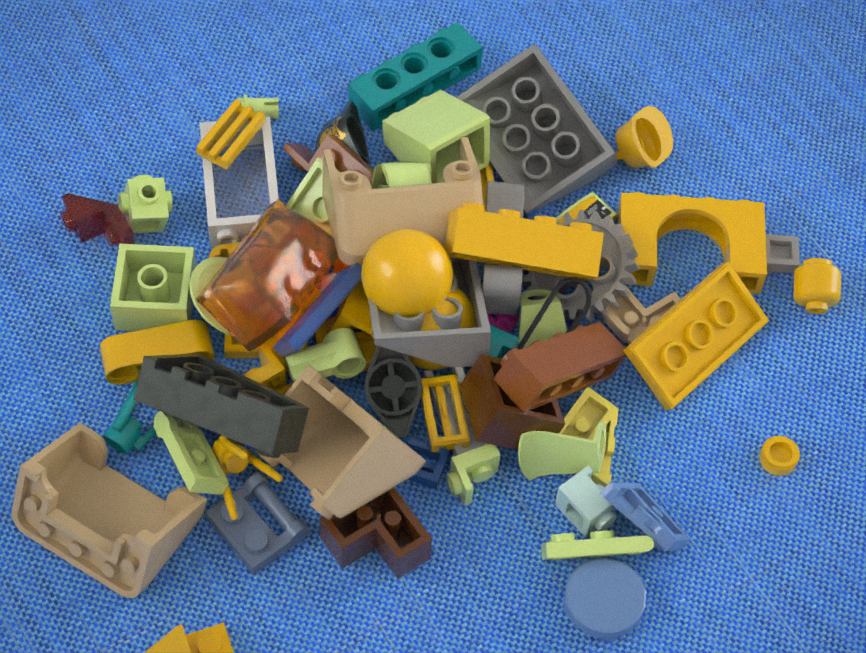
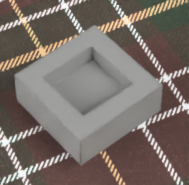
M766 234L767 272L794 274L795 269L800 266L798 236Z

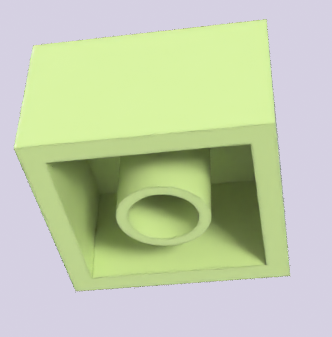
M119 244L110 303L115 330L137 331L191 320L193 301L189 282L191 274L196 267L194 247Z

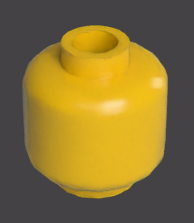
M810 258L804 260L803 265L794 271V301L798 305L806 307L807 313H827L829 307L837 305L841 300V271L832 265V261L828 259Z

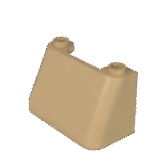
M310 365L305 368L284 394L310 407L298 452L284 453L279 458L266 457L257 453L274 468L281 463L311 490L309 494L314 498V501L310 505L328 520L333 515L340 519L417 474L426 462L424 458Z
M78 423L20 466L11 510L12 519L18 530L30 539L121 596L134 598L149 586L204 513L207 499L196 492H189L186 487H177L168 494L166 501L107 466L108 449L103 437L82 423Z

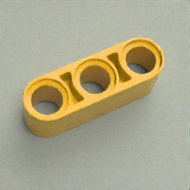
M187 320L117 334L104 339L100 343L106 380L116 385L136 382L139 379L144 356L198 353L213 361L215 358L208 326L202 320Z

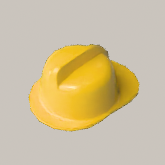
M653 106L642 108L629 121L619 127L615 134L618 149L615 152L616 160L623 159L629 167L634 169L647 166L651 168L658 167L672 152L673 136L670 125L663 113Z

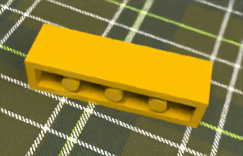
M462 203V207L449 212L445 250L451 258L492 265L522 267V270L567 278L578 277L584 281L597 278L599 275L604 233L592 231V225L571 222L570 227L556 224V218L548 216H534V220L520 218L521 212L509 209H499L498 214L484 211V205L476 203Z

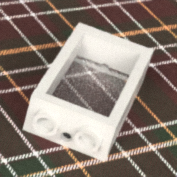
M266 117V122L227 170L202 158L211 247L256 240H266L268 242L282 241L270 117ZM247 120L244 123V125L236 133V137L232 140L230 144H227V146L222 150V152L218 156L222 157L224 155V153L229 149V147L233 144V142L237 139L241 132L250 123L249 120ZM217 121L199 123L201 140Z

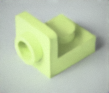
M487 444L451 457L450 471L446 474L447 483L454 496L459 494L464 506L472 503L474 488L471 481L475 483L483 482L490 479L495 472H498L501 455L496 445Z

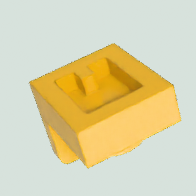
M266 343L259 346L261 367L249 370L244 376L277 391L287 385V363L277 352L273 353Z

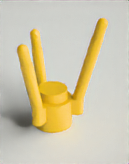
M221 435L212 446V451L226 478L228 473H240L247 467L248 463H251L275 481L281 482L283 480L282 475L257 458L251 450L246 449L240 442ZM228 483L223 496L230 518L237 520L236 505Z

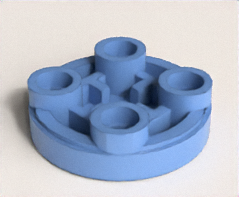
M610 558L593 559L581 564L571 574L565 590L564 610L573 623L582 631L599 637L603 641L611 642L631 631L639 623L646 606V590L639 575L625 563Z

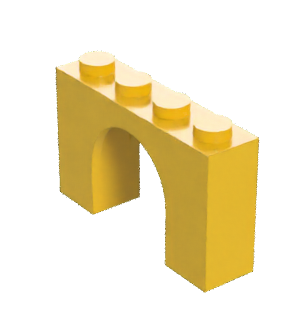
M621 192L617 211V224L620 223L626 232L625 234L630 235L633 241L632 246H634L638 253V257L633 260L636 261L639 270L631 272L636 280L635 285H653L657 269V241L662 236L676 230H694L710 237L718 245L722 252L724 263H730L750 293H761L767 276L764 202Z

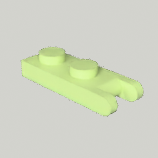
M614 530L590 532V539L575 540L574 533L551 535V542L541 544L542 561L641 554L652 550L654 541L650 536L614 538Z

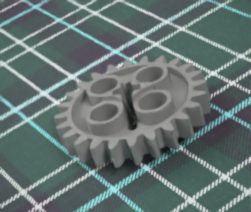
M580 210L577 219L573 220L567 212L564 216V223L560 224L557 221L556 224L570 227L571 222L587 223L592 225V231L604 233L599 272L603 269H609V271L604 276L590 280L594 290L591 292V306L585 317L591 324L594 321V313L599 312L604 318L608 317L606 310L608 305L616 309L620 308L616 300L618 296L629 298L630 295L625 285L636 284V280L631 272L639 270V266L633 260L638 257V253L634 246H632L633 241L630 235L625 234L626 232L620 223L615 225L611 216L608 215L602 220L598 212L594 211L591 217L587 219L584 211ZM522 270L525 274L522 277V284L527 288L525 291L534 289L552 291L561 280L567 278ZM568 283L556 295L561 301L565 322L569 316L572 322H574L585 306L586 294L580 284ZM577 286L572 294L564 295L567 289ZM531 296V297H528V298H529V300H540V299H544V298H546V297H545V296Z

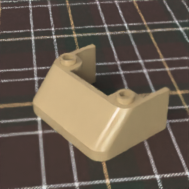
M461 137L459 161L450 163L444 168L443 183L372 189L369 179L357 171L350 170L337 173L331 149L323 150L322 196L337 255L347 265L351 266L358 263L362 266L365 255L372 244L383 235L398 229H416L428 233L445 248L449 212L462 207V203L483 205L480 170L468 137Z

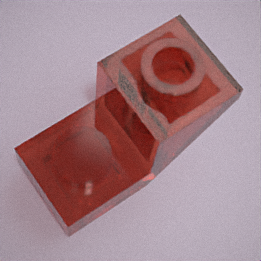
M69 193L62 196L65 211L60 212L62 221L68 232H76L81 243L104 233L111 247L116 245L119 249V244H135L133 231L116 204Z

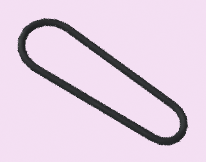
M568 277L561 280L553 288L517 346L519 350L525 346L557 292L568 283H578L583 287L586 294V303L582 312L566 333L573 331L587 314L592 299L590 287L584 280L578 277Z

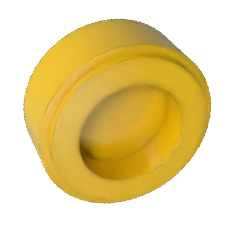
M773 436L767 439L759 454L762 467L770 474L776 476H785L793 472L800 459V451L796 443L784 436Z

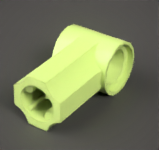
M349 328L333 330L324 337L323 343L301 349L285 357L293 383L308 365L323 377L335 375L340 379L357 376L366 367V360L356 335Z

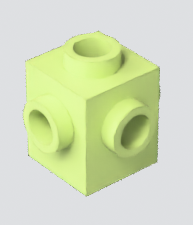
M138 175L132 179H127L124 192H119L118 195L119 212L126 216L127 232H164L169 219L168 212L172 211L171 191H165L164 178Z

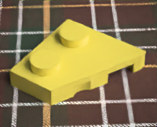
M587 386L565 416L566 424L559 434L593 440L598 422H605V453L600 472L592 473L591 480L595 484L606 487L611 482L612 474H610L611 456L615 449L616 438L614 437V428L617 426L619 408Z

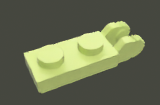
M157 411L153 421L154 430H156L158 438H162L189 492L223 495L229 481L202 430L198 429L195 424L177 417L174 419L170 414Z

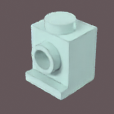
M586 466L558 487L555 506L585 538L590 535V532H595L596 530L605 531L617 518L612 512L613 505L600 494L605 487L595 484L591 480L593 470L589 466Z

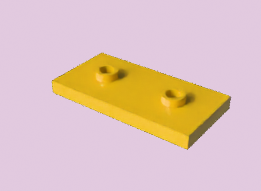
M725 262L720 264L623 351L664 409L670 410L769 322V319L730 263Z

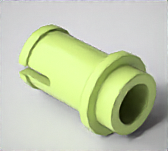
M244 94L243 98H237V100L241 101L242 107L245 108L249 105L253 107L255 113L261 111L265 113V117L275 120L279 119L278 97L247 98V94Z

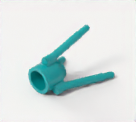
M136 380L133 388L130 390L116 419L102 436L109 446L125 455L132 448L141 452L147 442L157 435L154 427L141 435L140 430L143 426L130 416L138 403L134 401L138 380Z

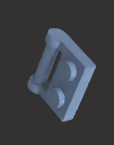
M257 472L250 476L243 486L232 493L238 514L237 520L230 518L224 499L205 511L206 519L253 575L303 540L310 531L307 524L302 519L297 520L269 488V480L262 472ZM257 497L285 529V532L277 537L248 503L249 501Z

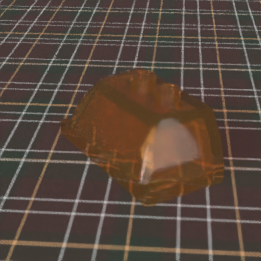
M278 199L270 204L196 300L250 352L277 334L298 313L338 258L334 238L299 212L289 210Z

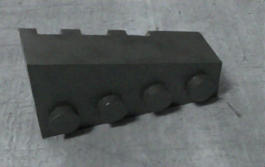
M198 353L144 356L134 396V401L256 448L259 454L271 458H279L284 453L298 452L310 408Z

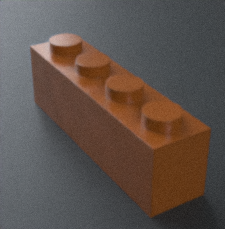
M599 321L585 327L579 325L573 331L565 334L559 332L551 339L543 342L537 340L520 350L518 348L510 350L501 359L500 365L502 367L493 380L525 413L585 389L587 386L590 387L610 379L627 355L623 351L625 347Z

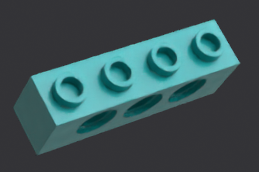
M456 22L447 28L438 30L432 37L423 42L413 44L407 51L395 58L385 60L379 67L365 75L357 76L348 84V102L351 100L354 102L360 119L374 132L383 126L382 121L391 114L399 112L418 102L421 98L430 96L439 90L444 91L480 70L483 47L459 22Z

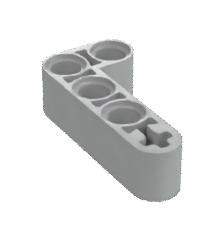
M488 181L485 211L498 214L499 209L515 210L521 212L520 218H523L524 184ZM482 263L481 287L487 314L517 316L521 295L522 267Z

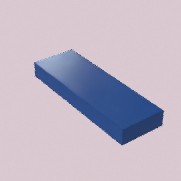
M355 263L341 270L272 348L281 357H286L299 351L362 280V267Z

